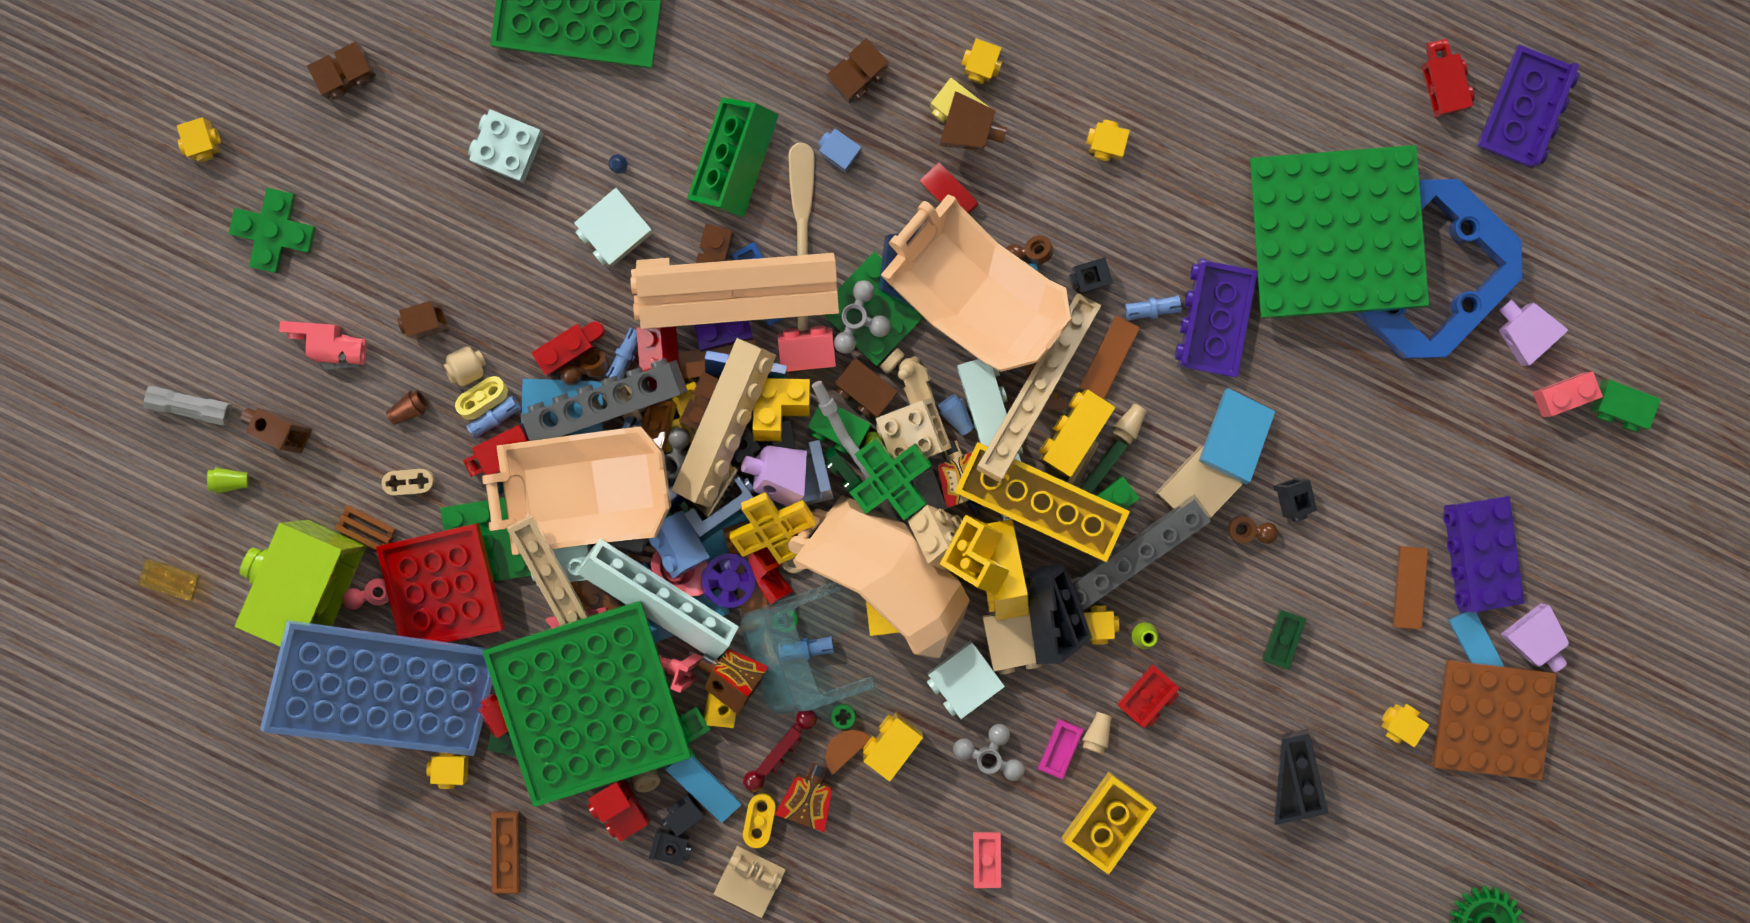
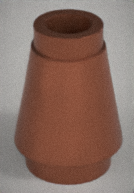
M419 390L409 391L386 411V415L389 421L396 425L423 415L425 410L429 408V405Z

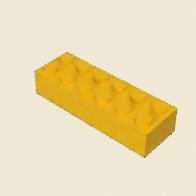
M977 442L955 493L1107 562L1130 511L1014 459L1000 483L976 470L988 446Z

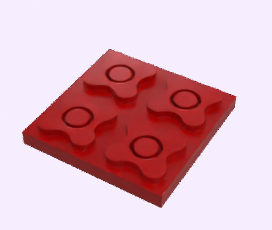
M479 523L376 546L398 636L450 642L505 629Z

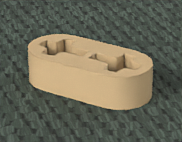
M428 469L391 471L385 474L382 479V488L389 495L426 493L432 490L435 485V476ZM420 473H423V477L429 479V483L424 484L423 489H421L420 484H411V479L420 478ZM394 475H396L397 480H406V485L397 486V491H394V487L389 486V481L393 480Z

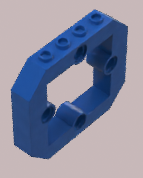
M1459 179L1419 180L1421 210L1432 200L1452 220L1449 226V234L1455 242L1463 244L1474 241L1499 266L1475 291L1463 292L1453 297L1450 304L1452 315L1429 339L1404 316L1406 309L1395 310L1393 314L1387 311L1354 313L1401 359L1447 357L1522 279V240ZM1462 222L1470 225L1471 232L1469 236L1462 233ZM1465 298L1472 303V309L1469 313L1462 308V301Z

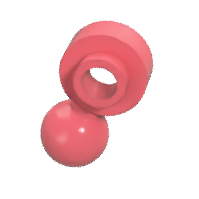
M375 578L366 585L364 591L356 588L348 589L342 597L344 606L350 610H357L365 601L377 606L387 603L389 598L384 579ZM375 587L383 589L381 597H376L373 594Z

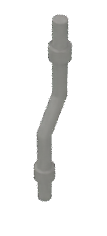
M822 381L812 384V388L820 402L819 408L822 414L828 417L839 441L858 465L865 479L869 478L870 475L854 455L859 451V448L849 436L837 413L838 407L834 399L829 397ZM888 499L877 506L880 507L883 514L897 520V516Z

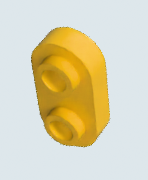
M767 793L754 795L748 805L743 839L752 848L765 846L770 838L776 803L773 797ZM765 802L767 809L761 811L758 809L757 804ZM758 828L762 831V835L755 837L752 834V830Z

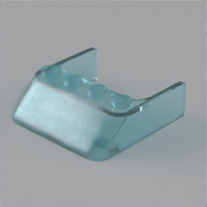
M836 582L778 601L773 605L769 604L749 611L741 618L740 630L750 658L768 666L760 686L768 707L774 713L784 714L808 711L875 688L874 680L871 676L821 693L814 680L793 620V614L796 608L804 603L841 591L840 584Z

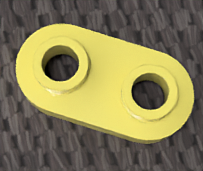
M488 377L462 393L456 400L455 408L464 419L473 420L501 403L507 396L508 388L499 377Z

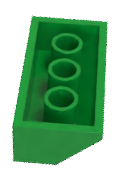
M722 97L687 200L727 214L744 217L779 114L756 103Z

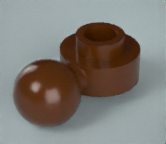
M1042 235L1029 239L1025 247L1018 244H1011L1006 247L1009 252L1022 261L1024 258H1028L1034 264L1048 262L1054 253L1050 240Z
M602 350L589 351L583 355L579 365L567 364L562 368L560 373L561 380L567 385H576L584 374L589 377L600 376L608 369L609 361Z
M1237 516L1230 521L1228 534L1232 540L1238 543H1249L1257 537L1260 542L1271 544L1278 537V529L1269 522L1256 526L1251 518ZM1243 524L1245 531L1239 534L1237 527Z

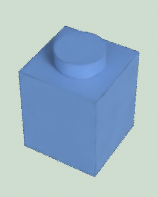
M835 128L831 134L827 131L818 143L821 147L819 154L845 173L861 152V147Z

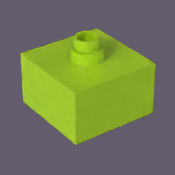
M310 520L279 523L269 548L262 551L252 547L242 561L239 574L249 579L252 587L234 627L281 646L287 620L333 626L343 603V594L351 585L367 545Z

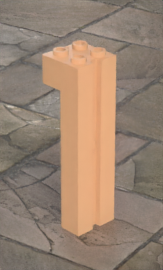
M834 253L670 265L669 258L637 260L636 269H631L632 294H637L634 295V319L640 320L641 329L839 313Z

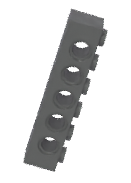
M664 358L650 363L652 369L643 371L639 367L627 371V377L618 380L617 376L602 380L601 387L593 389L591 384L577 389L578 395L569 398L568 394L565 393L552 398L553 404L544 406V403L540 402L527 407L529 412L520 416L529 440L560 437L687 392L688 390L677 360L668 363L667 359ZM649 376L657 381L656 390L649 387ZM624 385L632 390L631 399L624 395ZM600 394L606 397L607 407L600 405L598 400ZM575 403L581 405L583 409L582 416L576 414L574 410ZM550 412H554L557 415V424L550 420Z
M1195 494L1111 552L1107 562L1100 560L1071 580L1082 611L1211 522V516Z

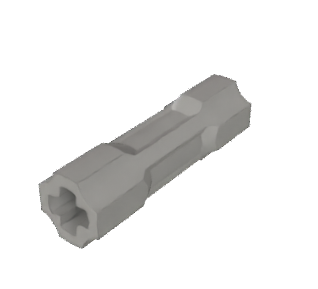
M148 386L143 401L144 408L174 413L227 426L232 411L231 403L203 399L154 386Z

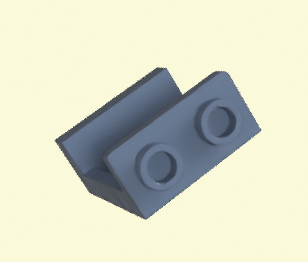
M820 440L809 442L810 449L804 450L807 451L805 491L804 497L801 500L806 505L834 499ZM772 500L778 510L787 507Z
M738 476L734 479L742 490V494L707 519L697 507L684 514L699 537L742 509V502L756 497L753 483L749 477L743 479L742 476Z

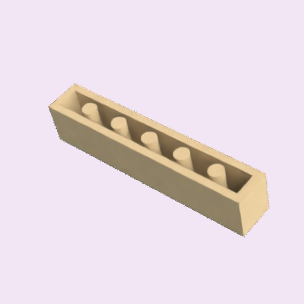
M736 339L671 491L694 503L712 507L777 355L741 339Z

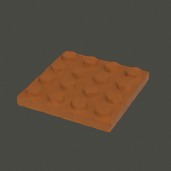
M1446 659L1432 766L1441 769L1542 780L1557 673Z

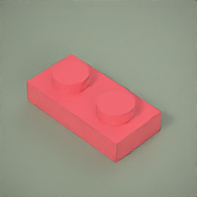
M973 832L974 888H1001L1000 832Z

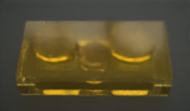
M146 559L138 585L192 601L201 574L152 559Z

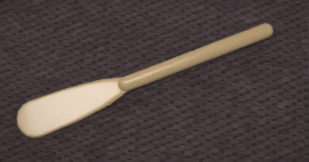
M796 143L789 150L788 157L792 206L797 222V256L808 255V220L813 198L815 156L813 149L808 144ZM808 316L798 317L799 331L808 330Z

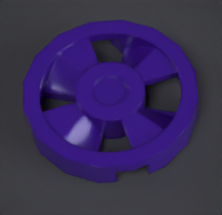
M725 553L712 558L706 568L703 569L701 573V587L706 598L710 599L716 606L720 608H734L744 604L751 597L755 588V576L751 565L746 559L736 554ZM718 563L722 572L718 573L712 567ZM741 563L745 567V572L738 575L735 571ZM718 587L722 592L716 598L711 589ZM737 587L746 593L739 600H736L733 590Z

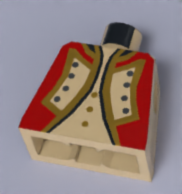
M957 440L951 442V448L944 451L947 461L937 465L946 508L970 500L955 493L973 453L970 452L962 455Z

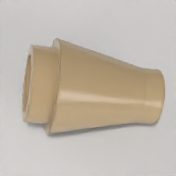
M1133 404L1112 427V437L1130 446L1132 441H1136L1147 411L1141 406Z
M1096 712L1093 722L1082 739L1084 741V749L1104 754V750L1108 749L1111 716Z

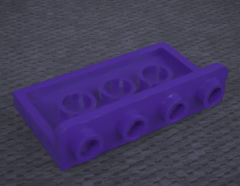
M1520 44L1516 46L1476 147L1531 169L1537 167L1540 163L1543 164L1549 154V149L1547 148L1549 140L1555 137L1560 124L1557 123L1559 115L1565 112L1570 99L1567 98L1569 90L1575 87L1579 79L1580 73L1577 72L1579 64H1567Z
M1202 258L1197 261V264L1193 263L1190 272V280H1194L1192 291H1187L1185 306L1189 307L1187 318L1183 317L1180 325V333H1183L1182 344H1177L1174 357L1175 360H1178L1177 367L1234 378L1238 377L1258 273L1257 270L1210 262Z
M1510 496L1445 505L1443 520L1447 528V548L1451 557V576L1454 579L1455 586L1454 600L1460 612L1473 613L1525 604Z

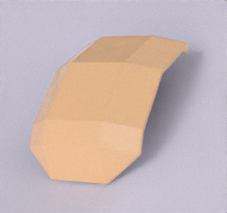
M947 195L936 209L930 203L923 201L919 205L916 215L898 236L894 235L889 241L890 246L898 255L881 276L931 325L979 360L1000 372L1039 362L1072 321L1067 289L1050 281L998 244L959 205L957 199L951 195ZM926 220V223L921 227V229L916 233V235L911 239V241L908 244H906L907 241L912 237V235Z
M641 426L498 445L500 473L482 476L483 484H486L491 522H489L490 531L506 529L508 526L533 514L551 549L595 544L600 539L605 542L655 538L671 508L664 451ZM502 481L508 515L506 520H502L497 482ZM510 536L512 555L520 554Z
M841 495L828 512L814 509L811 513L815 517L816 525L800 532L798 536H794L788 543L790 551L798 554L793 560L797 569H809L859 593L906 638L914 655L940 658L960 627L970 601L956 574L928 564L913 531L906 524L875 509L865 514L855 500L845 495Z

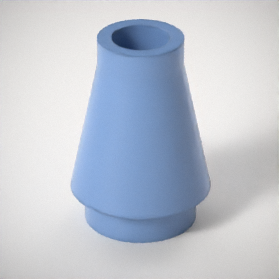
M956 394L946 398L938 405L941 410L939 413L961 436L974 428L963 399L958 398Z

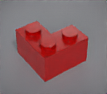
M625 779L606 784L596 790L588 799L590 802L588 808L595 819L599 818L602 823L607 821L608 823L605 825L608 832L613 838L617 837L620 842L647 826L651 821Z

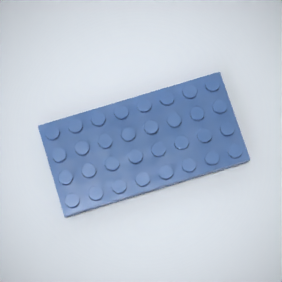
M287 620L260 729L264 733L474 756L483 723L477 708L482 706L480 701L490 695L493 684L482 653L487 648Z

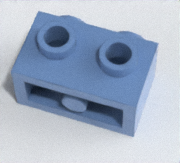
M683 510L665 518L657 537L649 538L651 545L659 553L664 568L673 579L698 567L710 558L692 525L684 515Z

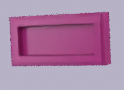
M1058 718L1037 768L1063 780L1084 729Z

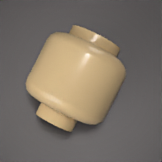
M466 346L447 355L446 364L443 365V368L452 384L457 383L459 386H466L483 376L482 367L486 365V362L479 350L474 352L470 347Z

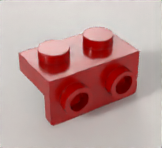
M1151 664L1117 702V705L1142 728H1145L1147 725L1151 727L1159 719L1161 714L1158 712L1165 704L1170 706L1179 695L1177 691L1180 687L1172 682L1156 666Z

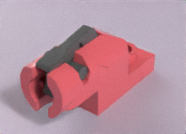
M280 321L279 332L287 333L288 339L305 340L306 335V356L316 362H320L324 370L360 367L365 364L366 340L341 334V326Z

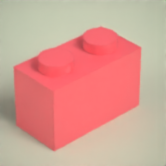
M818 325L811 327L810 330L799 331L798 328H789L783 330V333H778L780 363L787 366V371L836 367L832 328Z
M1593 371L1584 372L1533 391L1542 417H1551L1603 397Z

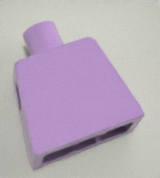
M1510 299L1499 308V311L1508 320L1499 329V332L1521 366L1531 365L1568 331L1565 326L1535 303L1527 304L1520 309Z
M767 446L756 458L745 456L741 471L754 475L753 489L756 493L762 494L766 492L770 499L788 507L799 502L804 497L807 451Z
M1540 603L1500 634L1504 640L1534 666L1539 667L1546 662L1553 672H1557L1567 665L1566 660L1559 652L1568 646L1569 641L1549 605Z

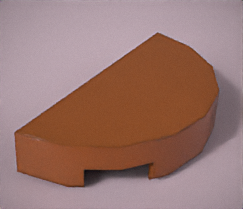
M855 729L843 730L834 735L828 743L825 754L826 764L831 774L833 775L865 746L871 736L864 731Z

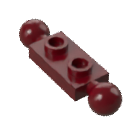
M803 708L799 710L795 717L796 723L793 724L759 767L745 774L743 785L748 791L757 792L761 790L765 783L764 777L770 771L775 774L785 762L782 759L783 755L788 750L792 753L802 742L799 738L801 733L815 726L817 716L812 709Z

